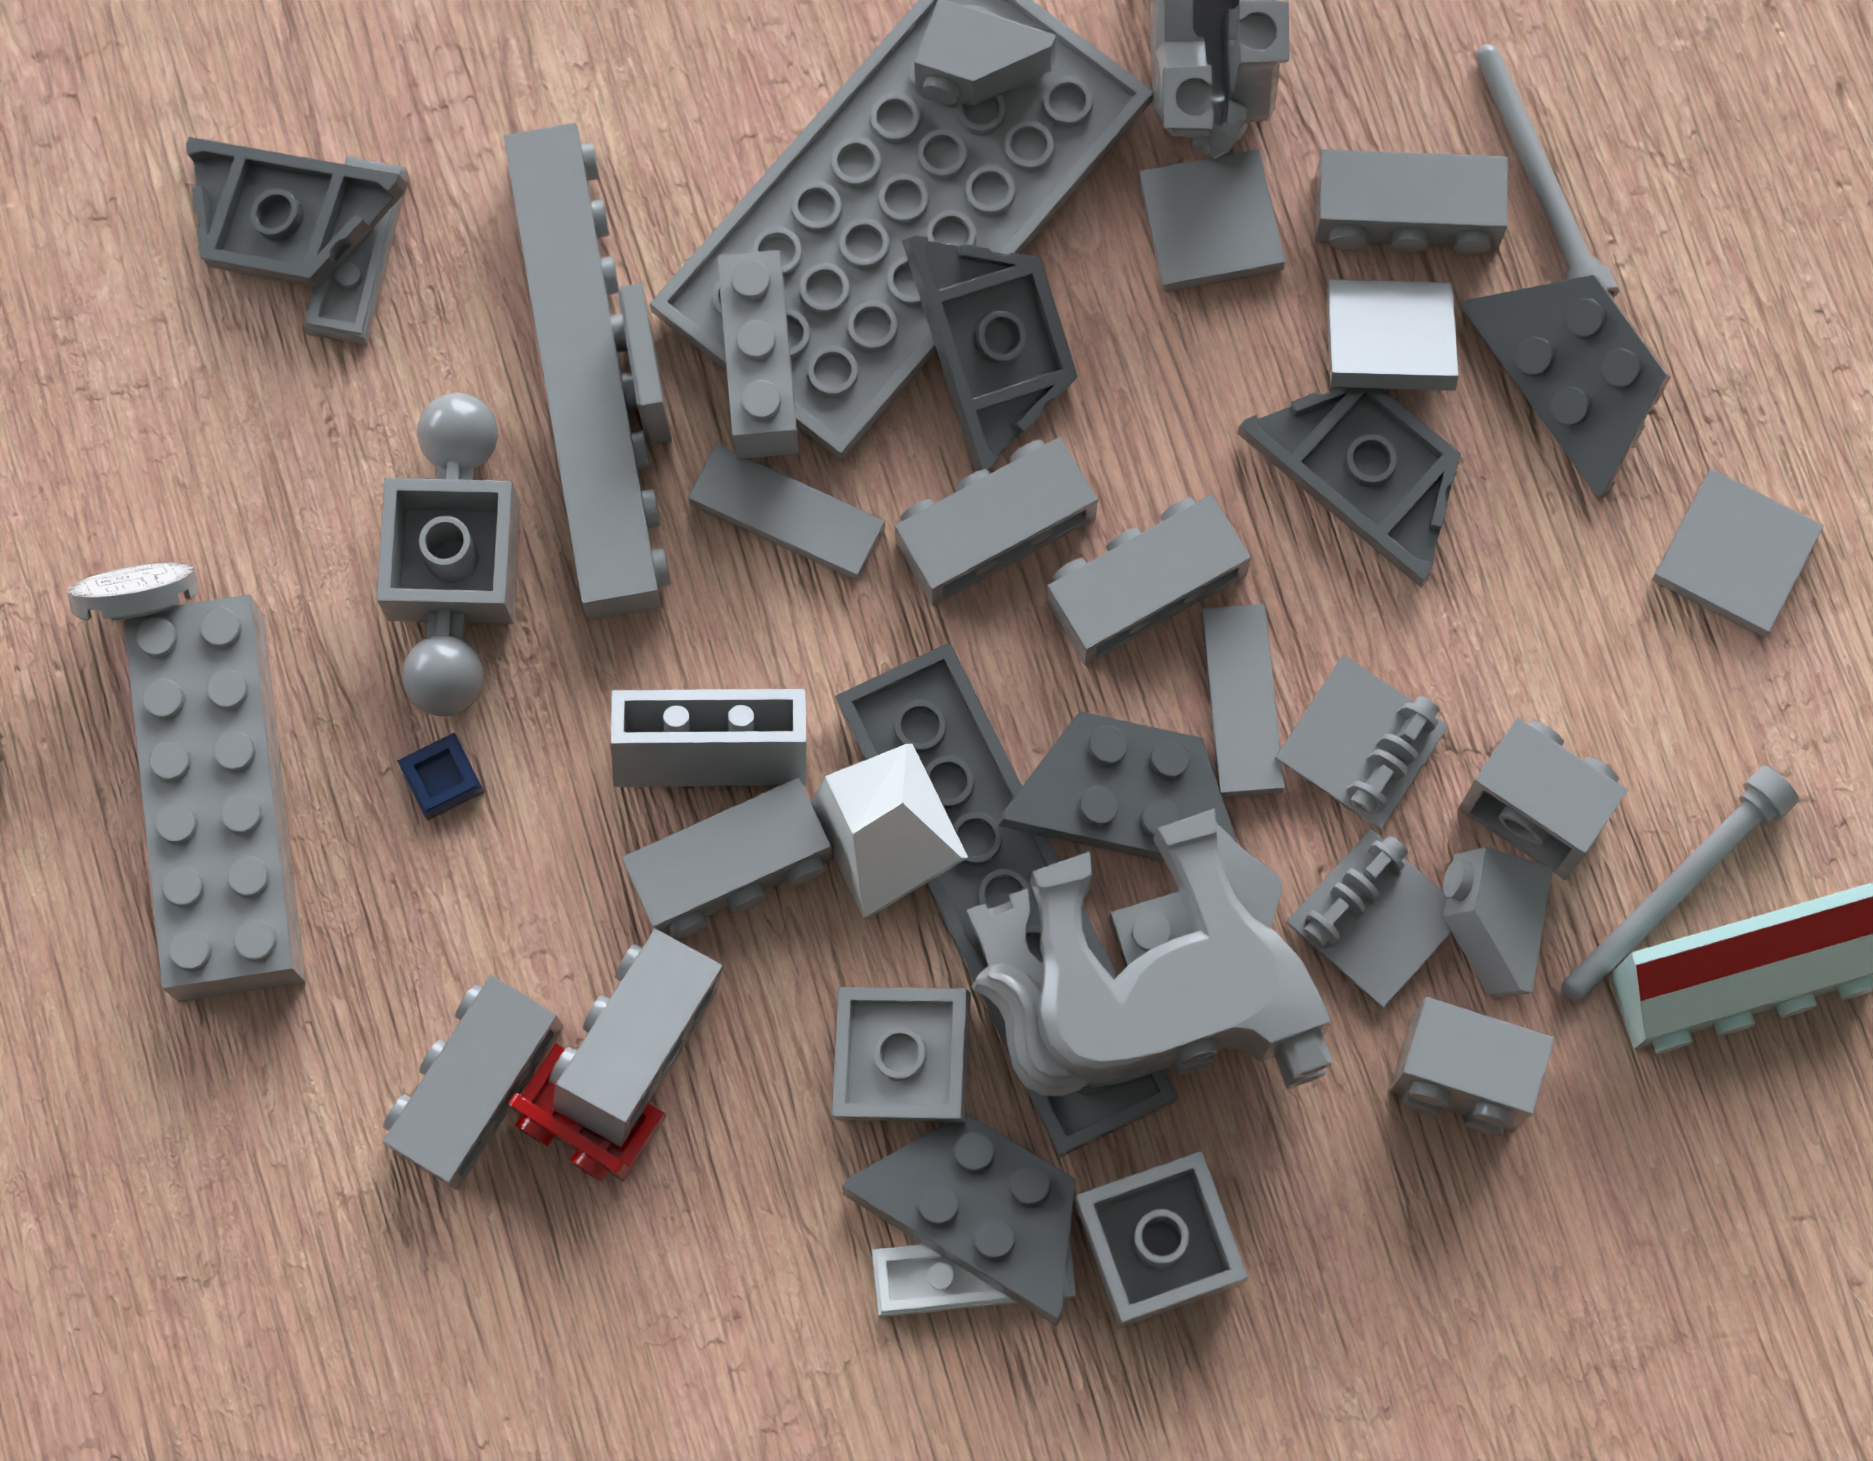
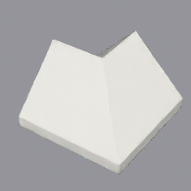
M913 744L902 745L825 776L811 801L831 845L832 855L863 918L872 917L968 858Z

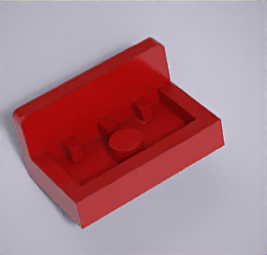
M555 1043L521 1096L515 1093L508 1103L513 1111L521 1116L515 1127L546 1147L555 1138L573 1149L575 1153L569 1161L596 1180L603 1182L607 1174L610 1173L624 1182L666 1118V1114L648 1102L620 1147L554 1111L552 1108L556 1085L549 1082V1079L557 1061L565 1051L563 1047Z

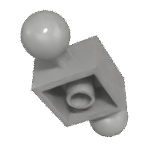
M466 393L442 395L433 400L420 416L417 428L419 446L424 456L437 467L436 479L385 478L377 602L388 621L427 622L426 639L416 644L404 661L402 682L411 702L425 713L435 716H451L463 712L476 701L483 687V664L475 649L464 641L465 623L514 624L521 503L512 481L474 480V470L483 465L495 450L498 440V427L490 408L477 397Z

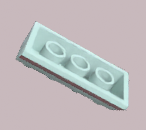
M1873 883L1632 952L1613 971L1609 978L1634 1050L1653 1044L1655 1053L1662 1054L1692 1044L1694 1041L1691 1033L1714 1026L1717 1035L1723 1036L1755 1025L1753 1015L1776 1008L1779 1018H1785L1817 1007L1814 998L1816 996L1838 990L1840 999L1847 1000L1872 992Z

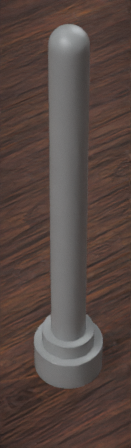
M1491 44L1481 46L1476 54L1477 63L1569 269L1565 272L1566 279L1595 275L1600 278L1610 294L1615 298L1620 289L1609 266H1602L1598 258L1591 257L1499 49Z
M1762 765L1743 784L1745 792L1739 797L1741 805L1564 980L1562 984L1563 995L1571 1001L1583 999L1760 822L1768 824L1773 818L1781 820L1800 801L1798 794L1785 778L1772 768Z

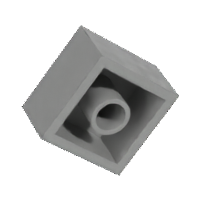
M1517 717L1474 780L1458 809L1538 863L1553 867L1552 872L1566 880L1587 853L1628 792V789L1617 783L1619 776L1603 762L1591 757H1586L1585 760H1582L1562 747L1564 740L1550 727L1538 721H1531L1528 724Z
M1425 997L1410 1019L1389 1092L1403 1096L1401 1105L1415 1112L1439 1116L1440 1110L1444 1109L1465 1116L1464 1125L1472 1130L1487 1135L1502 1136L1504 1129L1514 1132L1533 1114L1555 1037Z
M1202 1151L1076 1195L1074 1207L1118 1329L1242 1286L1248 1279Z

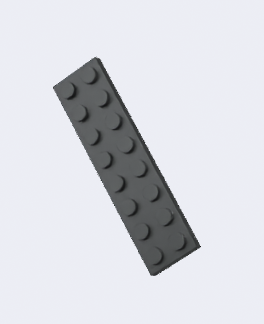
M949 642L836 695V703L864 760L905 744H913L968 856L964 861L927 882L926 886L973 982H975L978 974L987 968L988 965L981 945L967 919L966 910L985 903L987 909L997 907L1010 901L1009 895L1028 889L1030 904L1025 941L1030 953L1043 963L1040 950V912L1034 891L1030 885L1032 871L1060 861L1048 837L998 826L999 816L1022 788V785L951 643ZM1082 908V931L1088 948L1115 980L1117 974ZM979 993L1009 1053L1005 1020L999 1008L988 997ZM1164 1069L1125 1083L1095 1088L1084 1086L1080 1090L1064 1096H1042L1025 1087L1060 1158L1176 1102L1178 1099Z

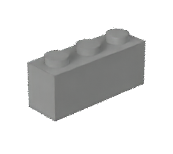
M1322 149L1316 171L1314 242H1329L1330 246L1340 250H1356L1363 248L1366 244L1391 245L1394 250L1409 253L1423 251L1428 246L1453 247L1455 252L1465 255H1478L1486 253L1490 249H1499L1507 228L1508 156Z
M780 250L718 255L731 426L736 458L747 459L799 454L785 287Z
M1061 437L1045 445L1042 440L1030 442L1018 449L1010 457V464L991 474L987 469L974 472L956 485V493L937 503H934L933 499L918 502L900 516L902 522L895 525L896 545L932 606L1096 518L1098 499Z
M1212 494L1196 503L1192 497L1175 503L1160 516L1161 523L1143 533L1140 532L1139 528L1129 529L1107 544V553L1089 563H1086L1084 558L1076 559L1064 565L1052 575L1051 578L1054 582L1047 587L1046 603L1084 666L1247 575L1251 556Z
M806 689L612 690L611 755L614 787L783 785L798 777L802 785H806Z
M798 777L622 857V860L653 929L655 928L666 935L671 934L672 938L678 940L708 925L706 917L729 907L732 913H738L761 903L767 898L765 890L788 880L791 886H798L815 879L825 872L826 869L823 864L833 860V855L828 838Z
M655 928L642 948L633 944L626 952L617 969L615 978L621 982L610 999L600 995L590 1009L582 1027L588 1034L579 1049L576 1051L567 1047L551 1073L549 1082L556 1085L552 1109L621 1147L716 994L723 965Z
M493 975L489 976L483 987L475 984L466 993L455 1014V1017L461 1020L447 1042L439 1039L430 1048L419 1069V1072L425 1075L411 1098L403 1094L395 1102L383 1124V1128L389 1132L382 1142L394 1152L455 1190L459 1189L511 1108L508 1103L515 1093L520 1094L563 1027L556 1014Z

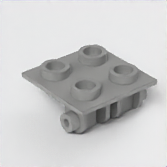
M1343 654L1275 759L1381 830L1449 725L1435 717L1440 709L1434 702L1423 696H1418L1413 702Z
M1370 829L1286 923L1381 1008H1384L1452 932L1443 918L1446 902L1444 892L1404 858L1408 851L1401 842L1390 835L1383 840Z

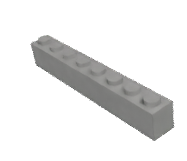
M577 123L503 135L581 600L587 619L589 621L662 608L659 587L670 586L671 582L664 548L653 550L649 528L660 526V519L654 489L642 491L639 469L650 467L644 430L632 432L628 410L638 409L632 372L622 373L618 352L628 351L622 314H611L608 296L620 291L613 256L605 258L601 256L598 238L610 236L603 199L592 201L589 181L600 179L594 144L581 143Z

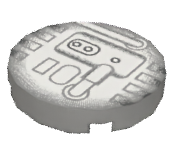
M166 562L137 565L100 573L70 586L67 593L71 612L76 617L89 621L92 618L90 610H101L103 619L111 618V621L142 617L172 609L173 605L180 603L179 593L184 592L185 599L191 600L198 593L199 587L194 566L187 563Z

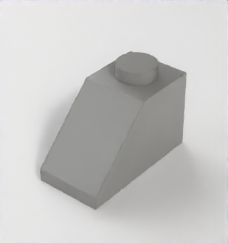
M938 0L914 61L915 88L921 89L928 98L942 104L952 105L958 101L970 106L977 105L1051 72L1055 61L1056 35L950 0Z
M1483 847L1454 854L1453 862L1448 867L1443 881V892L1446 896L1443 918L1489 996L1505 998L1532 993L1553 867Z

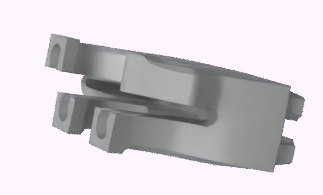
M1150 0L1153 104L1158 118L1163 123V129H1166L1171 136H1187L1191 138L1193 148L1200 150L1206 157L1218 158L1228 153L1235 142L1240 141L1248 127L1247 122L1269 121L1276 106L1280 64L1289 61V1Z
M1215 808L1159 827L1153 838L1179 889L1194 933L1175 938L1149 950L1131 962L1115 980L1088 948L1082 931L1081 911L1085 898L1092 886L1090 852L1032 871L1030 885L1039 906L1041 922L1040 950L1043 963L1030 953L1025 941L1026 924L1030 913L1028 889L1009 895L1010 901L997 907L987 909L985 903L966 910L967 919L981 945L988 965L987 968L978 974L971 987L973 990L988 997L999 1008L1006 1024L1007 1045L1012 1067L1025 1087L1042 1096H1064L1076 1092L1084 1086L1095 1088L1125 1083L1174 1065L1178 1074L1189 1073L1215 1061L1213 1054L1219 1052L1222 1048L1244 1050L1260 1062L1275 1057L1287 1089L1323 1077L1326 1074L1325 1068L1330 1067L1333 1063L1323 1037L1329 1029L1331 1019L1322 998L1301 958L1275 931L1271 930L1282 894V881L1278 874L1251 856L1216 823Z

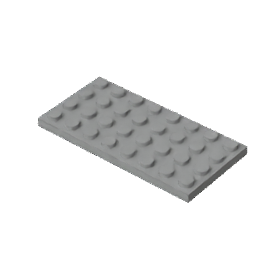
M918 0L649 303L651 312L727 371L717 256L780 250L797 427L841 461L937 351L902 240L919 235L937 242L959 246L963 244L989 248L992 252L1003 254H1021L1153 101V90L1033 0H950L1056 35L1055 61L1051 72L974 106L958 101L952 105L942 104L928 98L921 89L915 88L914 61L938 1Z

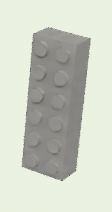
M249 594L175 605L172 609L124 619L162 988L179 1002L305 983L306 978L264 614Z

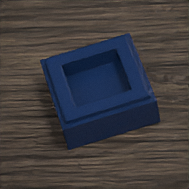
M455 732L397 760L427 821L484 793Z

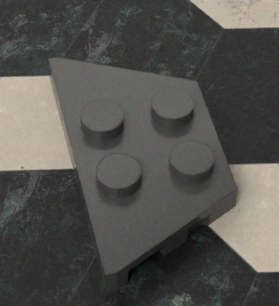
M188 137L186 143L187 155L194 161L197 187L191 189L194 210L200 218V226L197 230L200 258L211 268L320 288L402 197L408 185L396 173Z
M919 235L902 240V244L974 469L979 471L990 468L999 459L997 456L1020 433L1025 432L1042 415V410L1053 399L1058 398L1078 378L1040 257L1018 253L1003 254L992 252L989 248L968 244L959 246L937 242Z
M1595 275L1466 300L1460 305L1595 495L1599 498H1604L1611 492L1616 483L1613 480L1630 447L1634 448L1645 427V419L1651 407L1658 403L1671 378L1669 373L1600 278Z
M1335 387V389L1325 394L1313 393L1292 401L1290 407L1258 419L1256 415L1245 419L1239 425L1237 433L1419 587L1426 583L1431 572L1432 561L1443 525L1460 452L1382 388Z
M1079 711L999 816L998 820L999 827L1165 862L1153 841L1157 828L1215 808L1216 823L1237 843L1202 738Z
M966 1113L965 1123L946 1122L847 1178L843 1184V1195L1052 1324L1057 1326L1061 1321L1075 1194V1178Z

